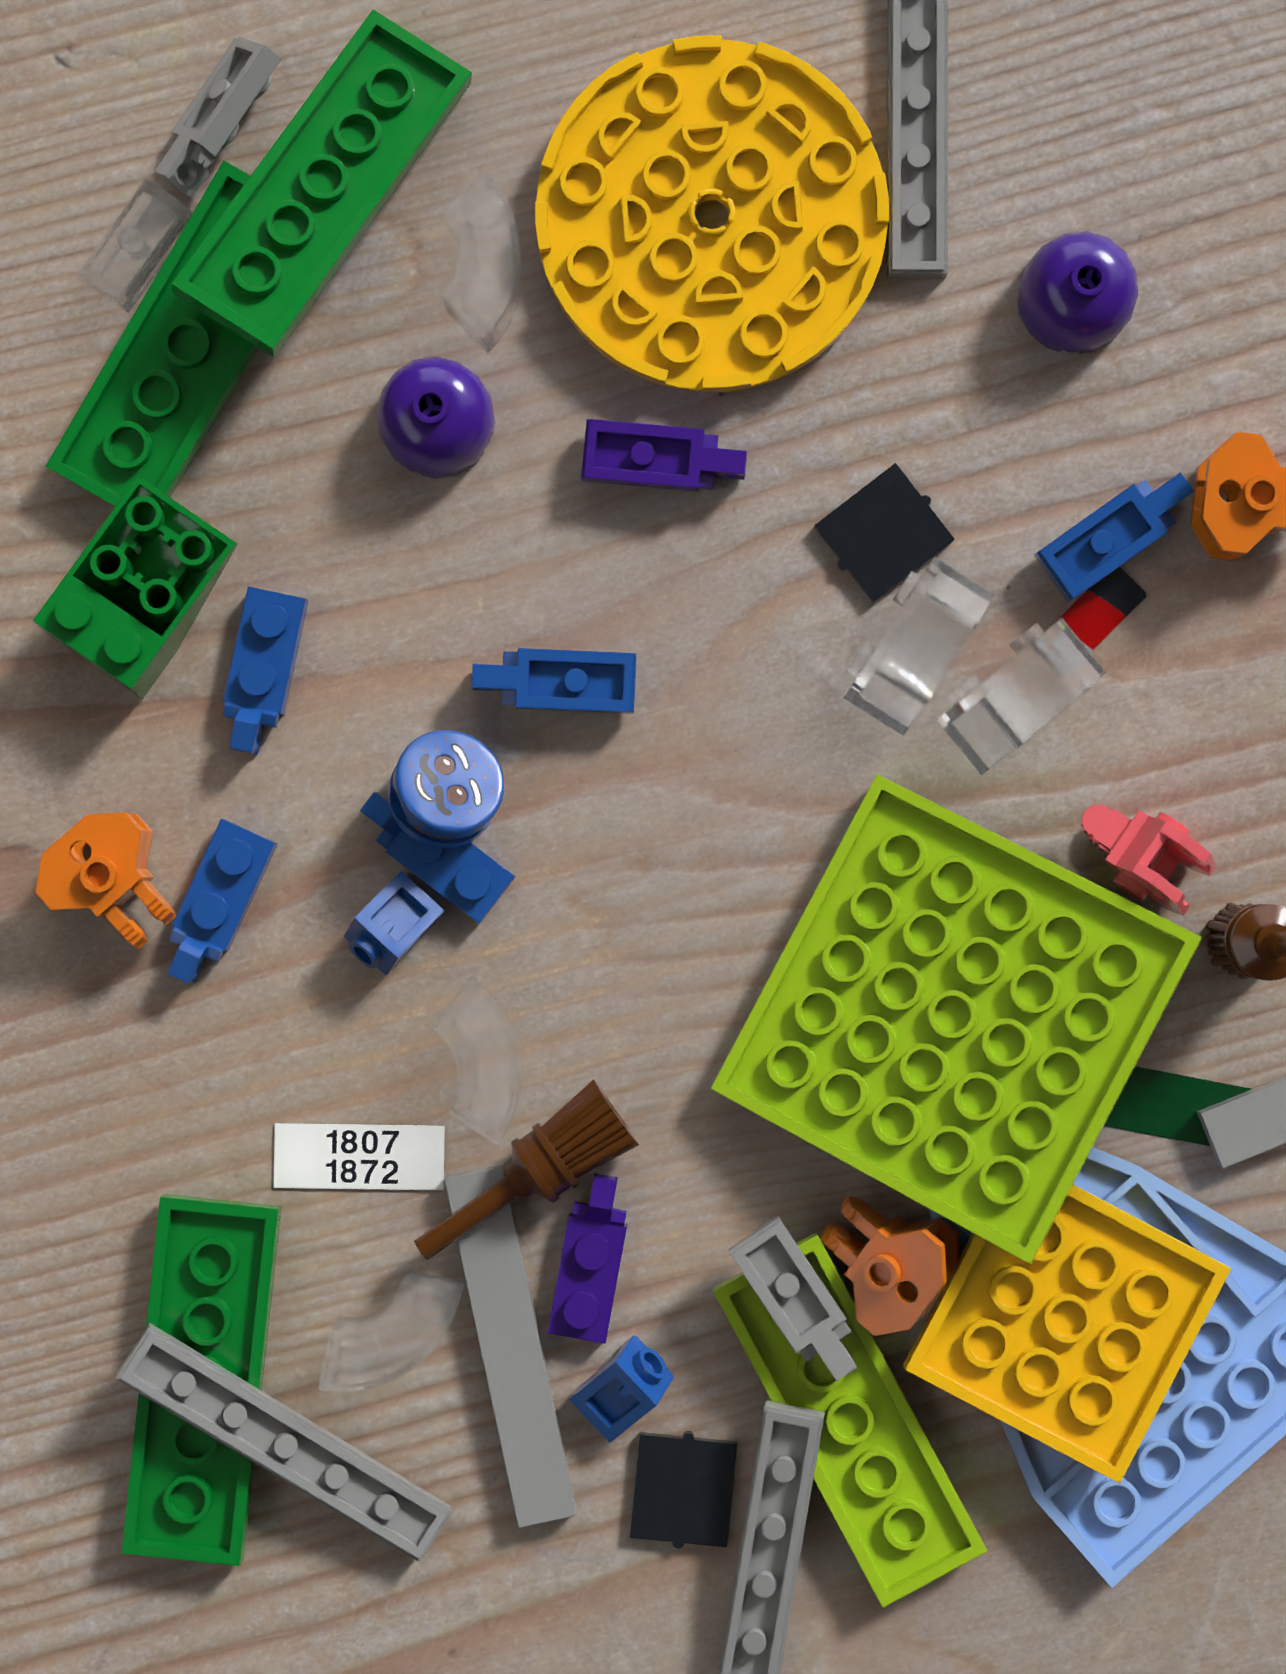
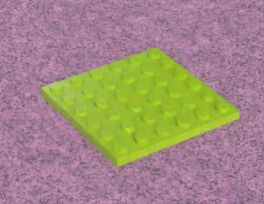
M877 774L711 1089L1027 1263L1032 1264L1197 950L1202 937Z

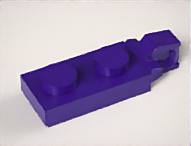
M587 419L581 479L586 482L699 492V489L714 490L715 478L745 480L748 456L747 451L718 448L719 436L705 434L704 429Z
M595 1173L589 1204L574 1201L573 1212L569 1213L547 1332L549 1334L606 1344L627 1224L625 1223L627 1211L613 1208L618 1177Z

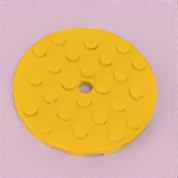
M722 35L691 36L673 39V44L655 48L640 55L638 52L629 55L593 80L574 100L556 127L542 160V170L535 201V227L540 258L546 278L557 302L578 332L598 352L628 372L658 385L694 392H730L767 384L797 371L827 350L846 331L869 296L882 263L889 223V195L885 172H882L877 152L872 143L873 137L870 130L845 94L825 75L789 52L766 43L758 42L757 45L740 41L722 40ZM709 200L718 201L723 204L729 215L726 225L716 229L701 228L695 218L697 207Z

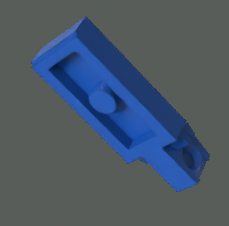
M1181 472L1155 491L1146 479L1138 485L1132 484L1042 548L1034 556L1066 601L1070 602L1168 532L1167 529L1176 523L1168 510L1192 494L1194 490Z
M248 586L223 702H225L223 717L234 719L230 749L258 755L264 725L277 728L280 715L285 714L308 607V600L306 598Z
M518 648V652H503V665L472 664L471 688L478 691L502 692L501 705L515 706L516 709L634 714L636 653Z
M373 792L360 809L364 815L384 829L376 842L387 849L385 851L387 854L478 923L482 922L516 877L472 842L456 848H435L414 840L397 824L391 813L389 802L378 793Z
M221 818L172 924L174 929L169 941L180 946L169 968L168 975L188 984L190 982L195 983L206 958L219 962L224 951L230 950L278 843Z

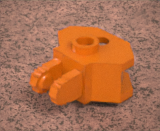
M1236 432L1196 468L1189 527L1210 559L1234 561L1247 554L1264 536H1273L1280 531L1286 532V468L1280 466L1261 434ZM1219 490L1225 493L1226 501L1221 498Z
M127 812L87 814L41 855L35 893L50 910L90 908L97 917H106L118 932L138 950L148 942V936L145 934L144 928L122 907L129 899L136 894L146 905L151 915L166 925L176 917L173 908L150 882L155 878L147 869L153 831L138 814H129ZM88 844L91 848V856L88 860H85L83 849Z
M847 1196L841 1205L842 1209L840 1212L843 1213L848 1221L853 1223V1226L870 1239L869 1242L865 1245L854 1235H851L848 1230L837 1224L829 1223L821 1232L820 1240L849 1266L844 1275L854 1282L856 1321L874 1336L910 1330L920 1318L926 1317L931 1312L944 1285L956 1267L961 1255L960 1232L942 1217L906 1224L898 1216L889 1221L876 1209L870 1207L863 1199H859L857 1196Z

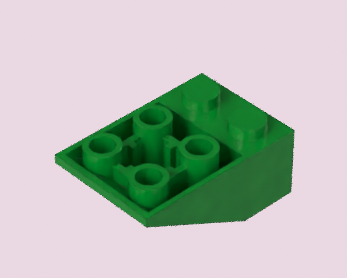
M137 476L33 619V622L46 634L143 700L178 651L236 549L237 543L149 482Z

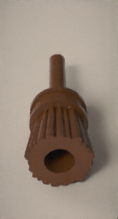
M1230 902L1227 903L1226 910L1221 909L1220 915H1215V920L1208 921L1207 929L1210 933L1206 935V938L1209 940L1207 947L1211 948L1208 954L1213 956L1211 959L1212 965L1221 966L1230 975L1238 974L1240 979L1253 978L1274 981L1286 978L1285 907L1271 904L1253 905L1251 903L1237 905Z
M594 1079L543 1126L537 1123L532 1127L533 1130L521 1139L517 1137L511 1141L513 1163L504 1169L506 1176L414 1240L415 1245L426 1260L438 1254L517 1197L521 1196L523 1200H526L533 1194H536L554 1203L560 1199V1194L570 1187L576 1188L581 1184L578 1177L639 1145L627 1124Z

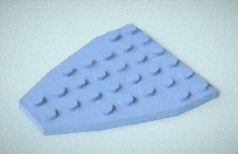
M1093 1147L1074 1185L1232 1268L1120 1483L999 1420L1034 1500L1113 1588L1286 1435V1252L1136 1164ZM928 1208L930 1219L942 1217L960 1232L962 1253L972 1232Z

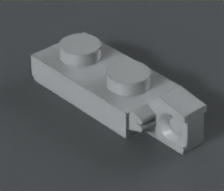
M240 37L235 38L171 131L178 138L156 168V174L175 190L191 197L209 177L208 166L214 162V157H216L220 149L226 147L236 136L239 129V121L252 102L261 97L270 86L271 74L282 59L265 45Z
M779 1216L728 1249L730 1255L796 1353L800 1352L806 1362L819 1354L836 1381L857 1368L854 1360L840 1340L851 1332L845 1322L847 1320L845 1315Z

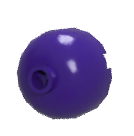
M1088 231L1065 233L1041 246L1023 269L1019 285L1018 309L1019 315L1029 334L1046 348L1057 352L1064 350L1080 352L1079 354L1092 353L1111 343L1131 320L1138 297L1136 270L1127 253L1110 238Z
M440 357L413 360L395 371L382 389L377 409L380 437L393 459L412 472L434 479L459 475L477 464L483 456L485 448L490 443L496 423L491 396L479 376L457 361ZM434 403H440L442 406L434 405ZM433 413H438L436 416L430 417Z

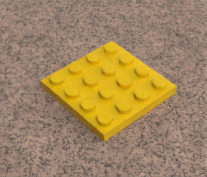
M1073 1184L1032 1264L972 1232L956 1267L944 1285L903 1367L912 1374L1120 1483L1232 1268Z

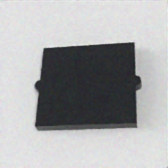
M896 463L814 525V528L839 559L837 563L838 568L842 571L848 570L872 603L955 540L929 506L931 498L928 495L921 496Z
M691 1431L684 1432L683 1436L640 1432L630 1538L672 1542L673 1546L677 1549L682 1548L684 1543L727 1547L737 1441L694 1437Z

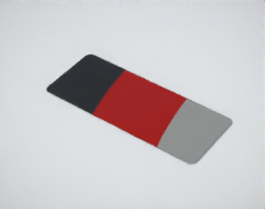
M1118 567L1088 588L1038 639L1037 643L1067 673H1071L1146 597V592L1127 573Z

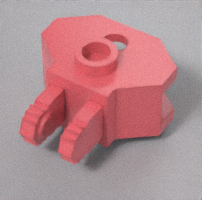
M1094 803L1093 806L1083 811L1084 814L1080 825L1083 828V832L1089 837V841L1093 842L1095 847L1099 846L1101 851L1108 854L1105 860L1112 871L1117 874L1113 883L1127 894L1142 902L1147 897L1165 909L1184 916L1190 905L1184 901V894L1167 881L1175 868L1181 863L1195 872L1211 876L1217 867L1211 853L1189 836L1190 831L1177 820L1162 812H1159L1157 817L1154 818L1139 810L1131 820L1115 809L1110 810L1108 805L1103 806L1102 803L1100 805Z

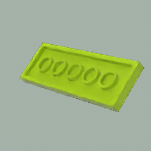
M814 1232L796 1243L847 1319L845 1322L851 1332L840 1340L857 1367L838 1381H836L819 1354L806 1362L800 1352L796 1353L742 1272L714 1286L712 1289L771 1401L825 1412L814 1481L881 1606L884 1608L987 1552V1549L872 1334L856 1321L855 1303L817 1232Z

